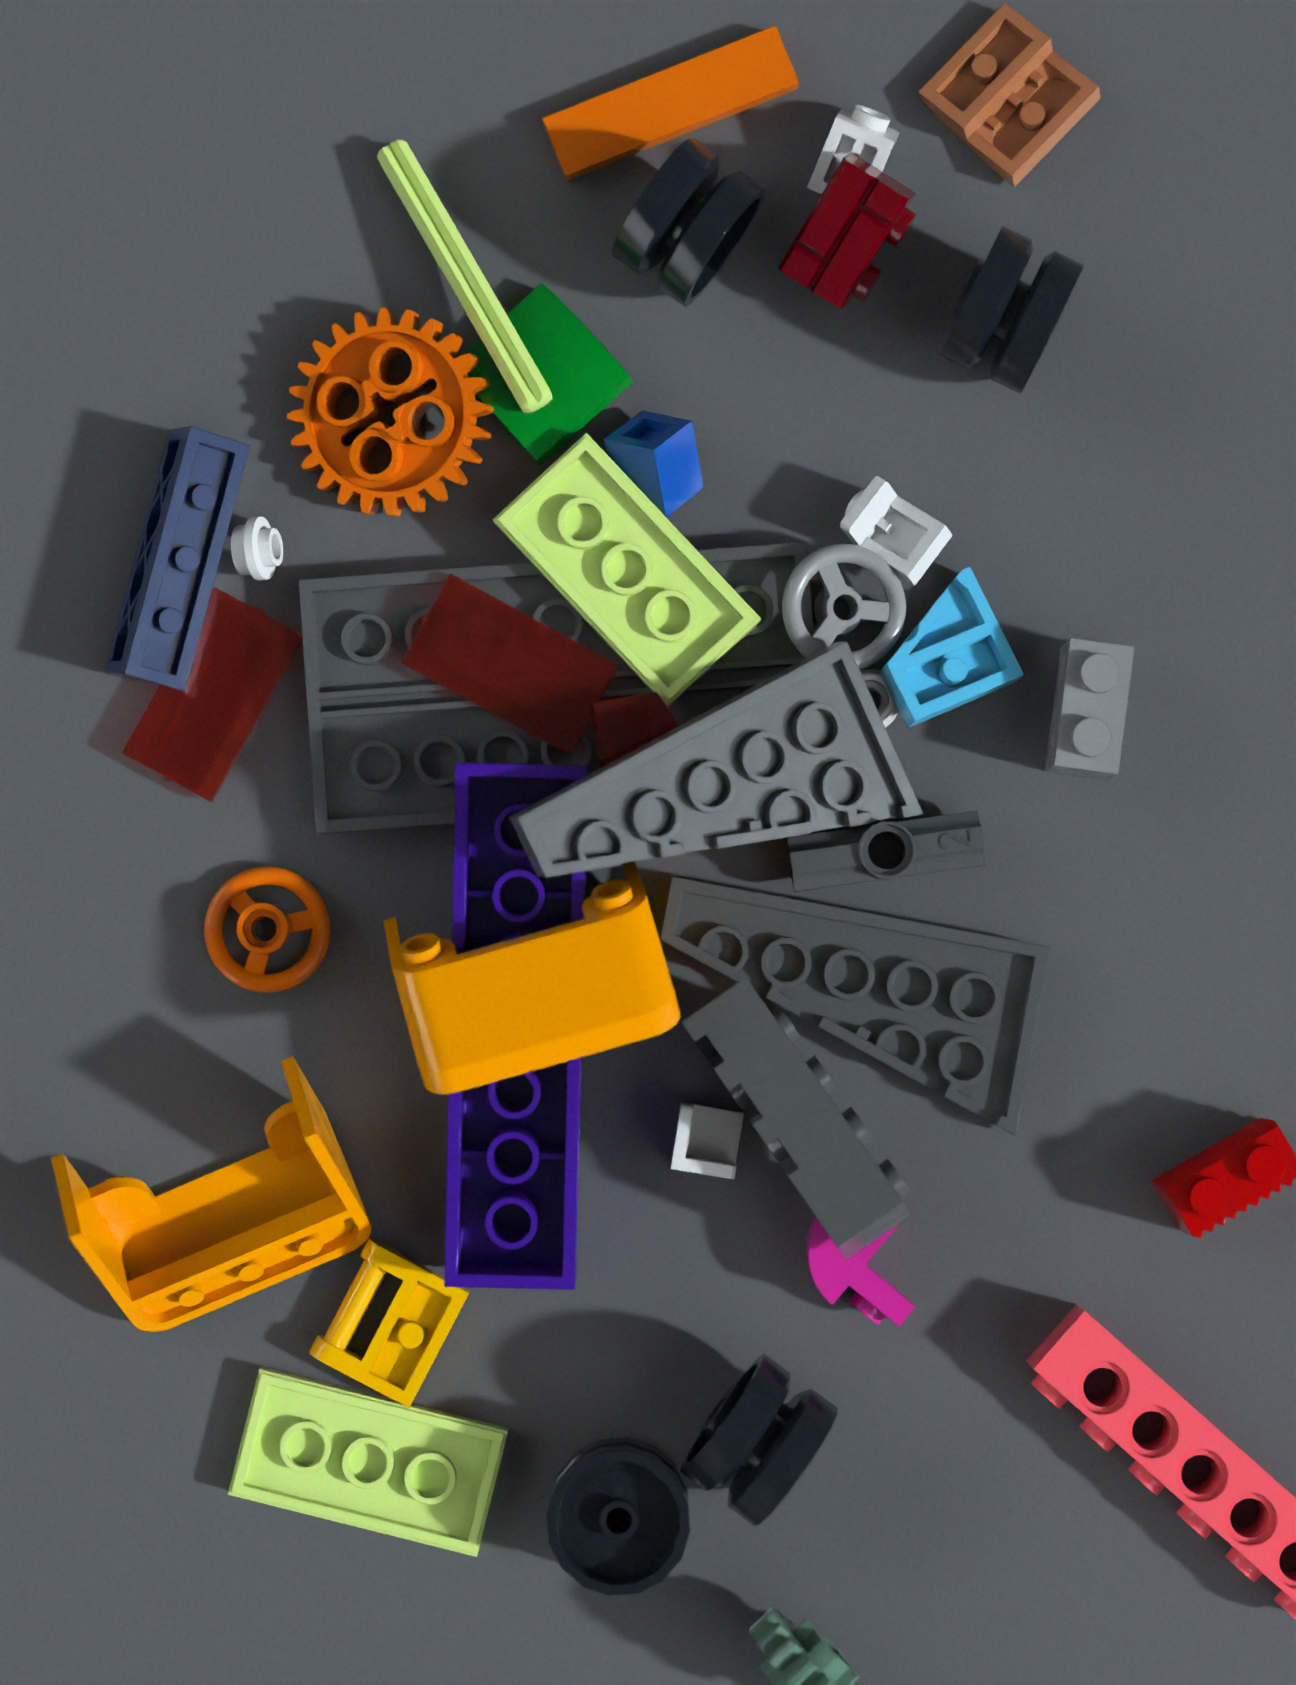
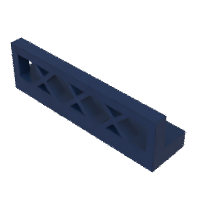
M193 426L168 431L104 673L121 678L139 679L177 691H185L250 449L249 444Z

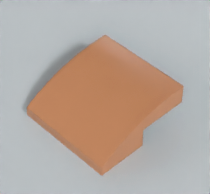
M1006 3L918 91L920 99L982 161L1013 187L1101 99L1099 86L1055 53L1052 48L1051 38Z

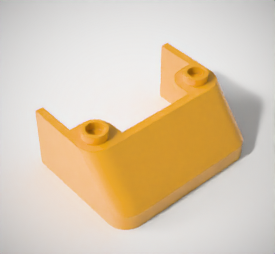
M635 861L622 863L626 880H610L601 883L593 889L592 895L582 905L584 919L458 955L452 941L438 938L437 935L431 933L415 935L403 942L396 917L383 920L392 971L424 1086L428 1091L436 1094H451L650 1038L666 1032L678 1022L680 1010L646 891Z
M293 1056L281 1060L293 1101L285 1103L268 1117L264 1125V1132L270 1148L155 1196L145 1182L126 1176L111 1177L88 1189L63 1153L51 1158L69 1239L136 1328L149 1332L171 1329L350 1253L362 1246L371 1234L369 1217L331 1123Z

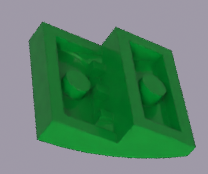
M543 282L508 312L507 316L550 388L552 400L547 405L532 413L522 411L481 338L462 354L471 353L480 360L476 367L468 373L469 377L484 378L489 380L490 383L489 387L476 394L475 397L481 403L494 407L492 414L501 427L539 466L634 382L627 371L603 344Z

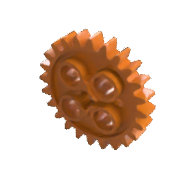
M384 307L380 308L377 324L374 326L368 315L357 312L354 315L355 332L351 333L346 327L334 323L331 325L336 341L333 346L317 340L313 341V348L321 358L317 365L307 362L298 363L297 367L310 379L307 386H292L289 388V392L303 399L304 403L302 409L287 413V419L304 424L305 431L296 435L290 441L293 446L311 448L312 450L301 464L304 470L315 471L324 469L317 483V487L320 490L330 491L341 484L337 499L339 504L351 506L360 496L361 512L374 515L381 501H383V506L388 516L400 517L403 500L405 499L413 512L422 513L425 512L426 507L425 493L428 492L437 501L446 502L449 499L443 482L448 479L464 486L468 483L465 474L459 467L463 460L481 464L483 459L470 446L473 440L491 439V433L476 426L477 417L493 413L494 407L476 401L475 395L484 391L490 386L489 380L484 378L469 377L468 373L480 361L476 355L468 353L456 357L464 340L461 336L451 333L439 341L443 323L430 318L420 329L419 314L406 309L399 325H397L394 312ZM406 352L412 362L411 373L403 383L394 385L390 381L388 367L396 355ZM432 379L436 381L437 386L432 392L416 398L413 397L427 385L428 381ZM354 387L359 396V406L350 418L343 420L337 411V400L345 389ZM387 400L402 404L393 412V417L396 421L394 425L379 421L387 414V408L384 405ZM439 406L445 417L444 427L438 436L427 440L421 431L422 416L429 408ZM367 427L365 431L353 440L351 445H345L344 438L349 433ZM385 440L390 445L392 460L383 472L376 474L370 467L369 453L377 442Z

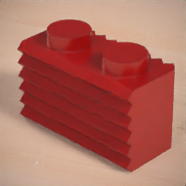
M1259 1118L1152 1180V1184L1178 1229L1188 1235L1201 1239L1204 1230L1213 1232L1215 1223L1224 1226L1226 1217L1235 1219L1237 1210L1247 1212L1249 1204L1258 1206L1260 1197L1269 1200L1271 1191L1280 1193L1282 1184L1292 1186L1293 1178H1296V1155L1278 1124L1274 1120Z

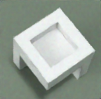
M681 1102L670 1168L735 1179L736 1158L744 1112Z

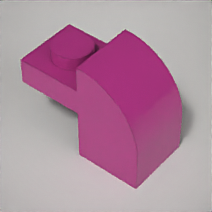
M814 1217L806 1238V1261L815 1285L831 1305L850 1286L856 1292L849 1299V1302L875 1324L879 1325L885 1317H888L898 1327L904 1322L915 1308L914 1304L867 1265V1262L898 1224L846 1260L817 1217Z

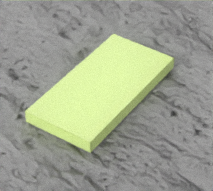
M587 433L493 519L494 524L667 708L761 622V618Z
M262 1366L258 1371L228 1495L477 1557L509 1428L411 1404L410 1408L391 1398Z

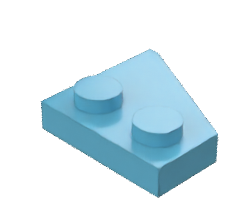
M970 567L961 570L880 671L907 728L1016 683L1024 675Z

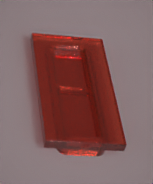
M451 573L429 613L423 617V624L401 662L406 667L569 756L591 716L597 713V705L619 667L618 664Z
M214 587L208 602L185 691H177L159 685L122 754L162 775L165 781H173L213 803L303 640L302 634L265 615L262 609H254Z

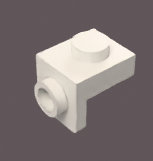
M879 476L874 477L865 490L859 491L851 499L847 506L845 517L840 523L841 529L853 545L867 548L881 556L898 576L914 586L953 536L945 524L897 496L890 484Z

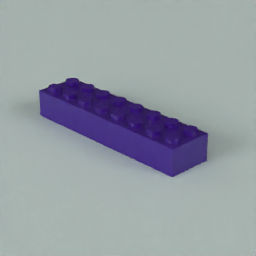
M456 763L452 942L457 955L584 919L582 905L586 896V871L547 878L538 877L509 817L587 776L589 765ZM582 1057L448 1095L444 1287L575 1290L577 1278Z

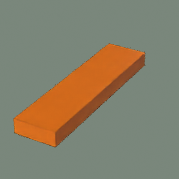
M775 25L546 116L542 120L567 182L798 90L799 81Z

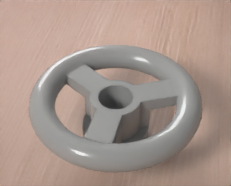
M834 544L812 552L795 567L784 589L782 615L787 634L792 643L806 658L830 646L837 635L845 634L855 629L860 621L884 622L882 631L872 643L852 652L860 670L881 660L896 644L905 623L906 598L898 575L881 556L858 545ZM837 563L855 564L872 573L881 584L887 603L862 600L861 596L852 587L845 584ZM818 573L823 588L818 590L811 600L813 624L817 628L811 636L802 619L801 600L807 583ZM837 597L845 599L849 605V614L845 620L839 619L833 611V604Z

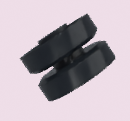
M694 138L686 139L660 167L630 211L612 248V256L638 274L654 268L666 256L659 271V289L684 307L692 304L705 290L733 253L756 216L766 192L765 188L741 171L723 177L713 187L718 176L719 156Z
M1002 226L985 262L978 261L953 312V316L957 317V320L940 355L970 369L980 362L993 335L1003 340L990 368L991 378L993 381L1021 394L1064 310L1084 265L1054 251L1044 257L1030 285L1020 280L1033 253L1032 240Z
M765 1354L759 1356L748 1367L739 1380L727 1390L704 1422L699 1436L689 1450L680 1470L681 1473L708 1491L723 1485L741 1465L729 1488L728 1507L753 1526L760 1525L786 1497L818 1452L838 1414V1408L813 1389L795 1395L777 1414L790 1389V1372Z
M629 1437L600 1439L577 1451L559 1471L547 1510L549 1544L561 1568L582 1587L609 1596L638 1594L664 1581L682 1559L690 1535L688 1490L675 1463L655 1446ZM623 1508L630 1513L631 1522L622 1525L618 1518L613 1524H610L606 1518L612 1509Z

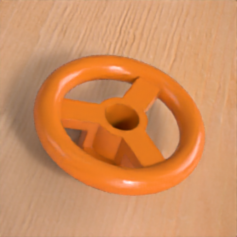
M275 866L250 868L227 880L213 896L204 922V938L207 951L220 973L241 988L261 993L284 991L297 986L310 977L325 957L331 934L329 912L318 890L307 879L296 872ZM261 885L279 886L294 893L304 903L307 910L285 914L275 905L256 903L246 890ZM230 905L240 915L236 926L238 939L250 951L245 968L231 956L224 941L223 923ZM270 917L276 924V934L271 940L264 942L257 937L255 927L260 919ZM312 929L309 946L297 963L284 971L265 974L270 954L280 950L285 945L289 934Z

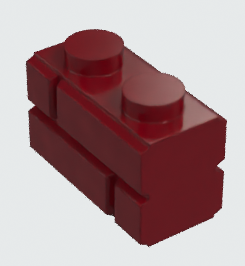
M851 153L843 157L778 266V269L802 286L811 289L813 293L837 308L843 309L851 302L853 297L863 302L883 271L874 262L886 242L897 247L916 218L917 214L908 209L916 194L859 156Z

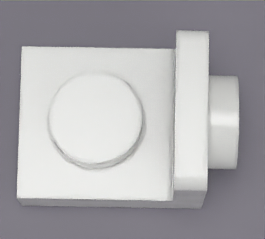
M856 105L853 112L842 108L834 120L807 188L822 194L843 157L851 153L859 156L883 172L891 150L899 136L898 131L888 127L891 119L881 112L862 105Z

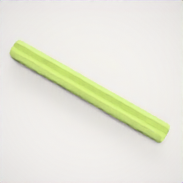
M398 139L381 148L377 154L381 167L520 408L525 413H532L544 407L552 400L550 388L408 143L403 139Z

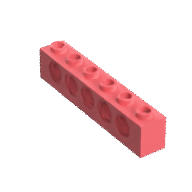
M1075 1304L1026 1360L1038 1373L1031 1384L1058 1409H1061L1069 1400L1087 1416L1079 1427L1108 1453L1116 1444L1123 1448L1135 1459L1127 1469L1156 1496L1165 1487L1184 1503L1176 1513L1204 1539H1207L1215 1530L1233 1546L1226 1553L1225 1557L1251 1581L1255 1583L1264 1574L1279 1587L1281 1591L1273 1600L1296 1620V1570L1291 1572L1282 1571L1279 1564L1283 1549L1289 1544L1296 1542V1498L1091 1315ZM1097 1368L1111 1369L1115 1380L1111 1393L1100 1400L1086 1398L1083 1390L1086 1376ZM1148 1411L1160 1413L1163 1426L1159 1436L1147 1443L1135 1441L1132 1427L1136 1418ZM1195 1455L1208 1456L1211 1470L1207 1479L1195 1486L1183 1484L1181 1471L1184 1463ZM1243 1499H1256L1259 1505V1514L1256 1521L1247 1528H1233L1230 1514L1235 1504Z

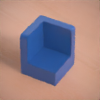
M642 410L604 439L606 454L665 517L669 516L703 487L691 420Z

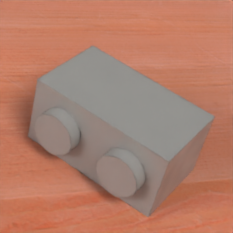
M1070 638L1060 647L1045 771L1106 780L1119 774L1135 646Z

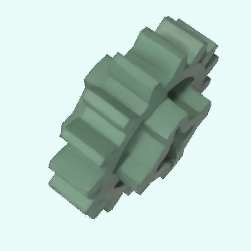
M771 1607L749 1628L751 1630L749 1632L750 1635L757 1641L756 1645L767 1655L759 1664V1667L769 1677L773 1685H853L860 1678V1675L852 1668L841 1650L806 1618L796 1626L781 1611H776Z

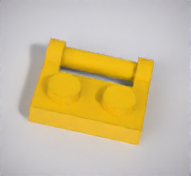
M368 1238L360 1253L364 1261L325 1336L317 1335L309 1354L324 1364L410 1408L470 1290L465 1287H444V1276L402 1255L392 1247L373 1238ZM386 1272L402 1279L403 1282L364 1357H361L350 1351L347 1347Z

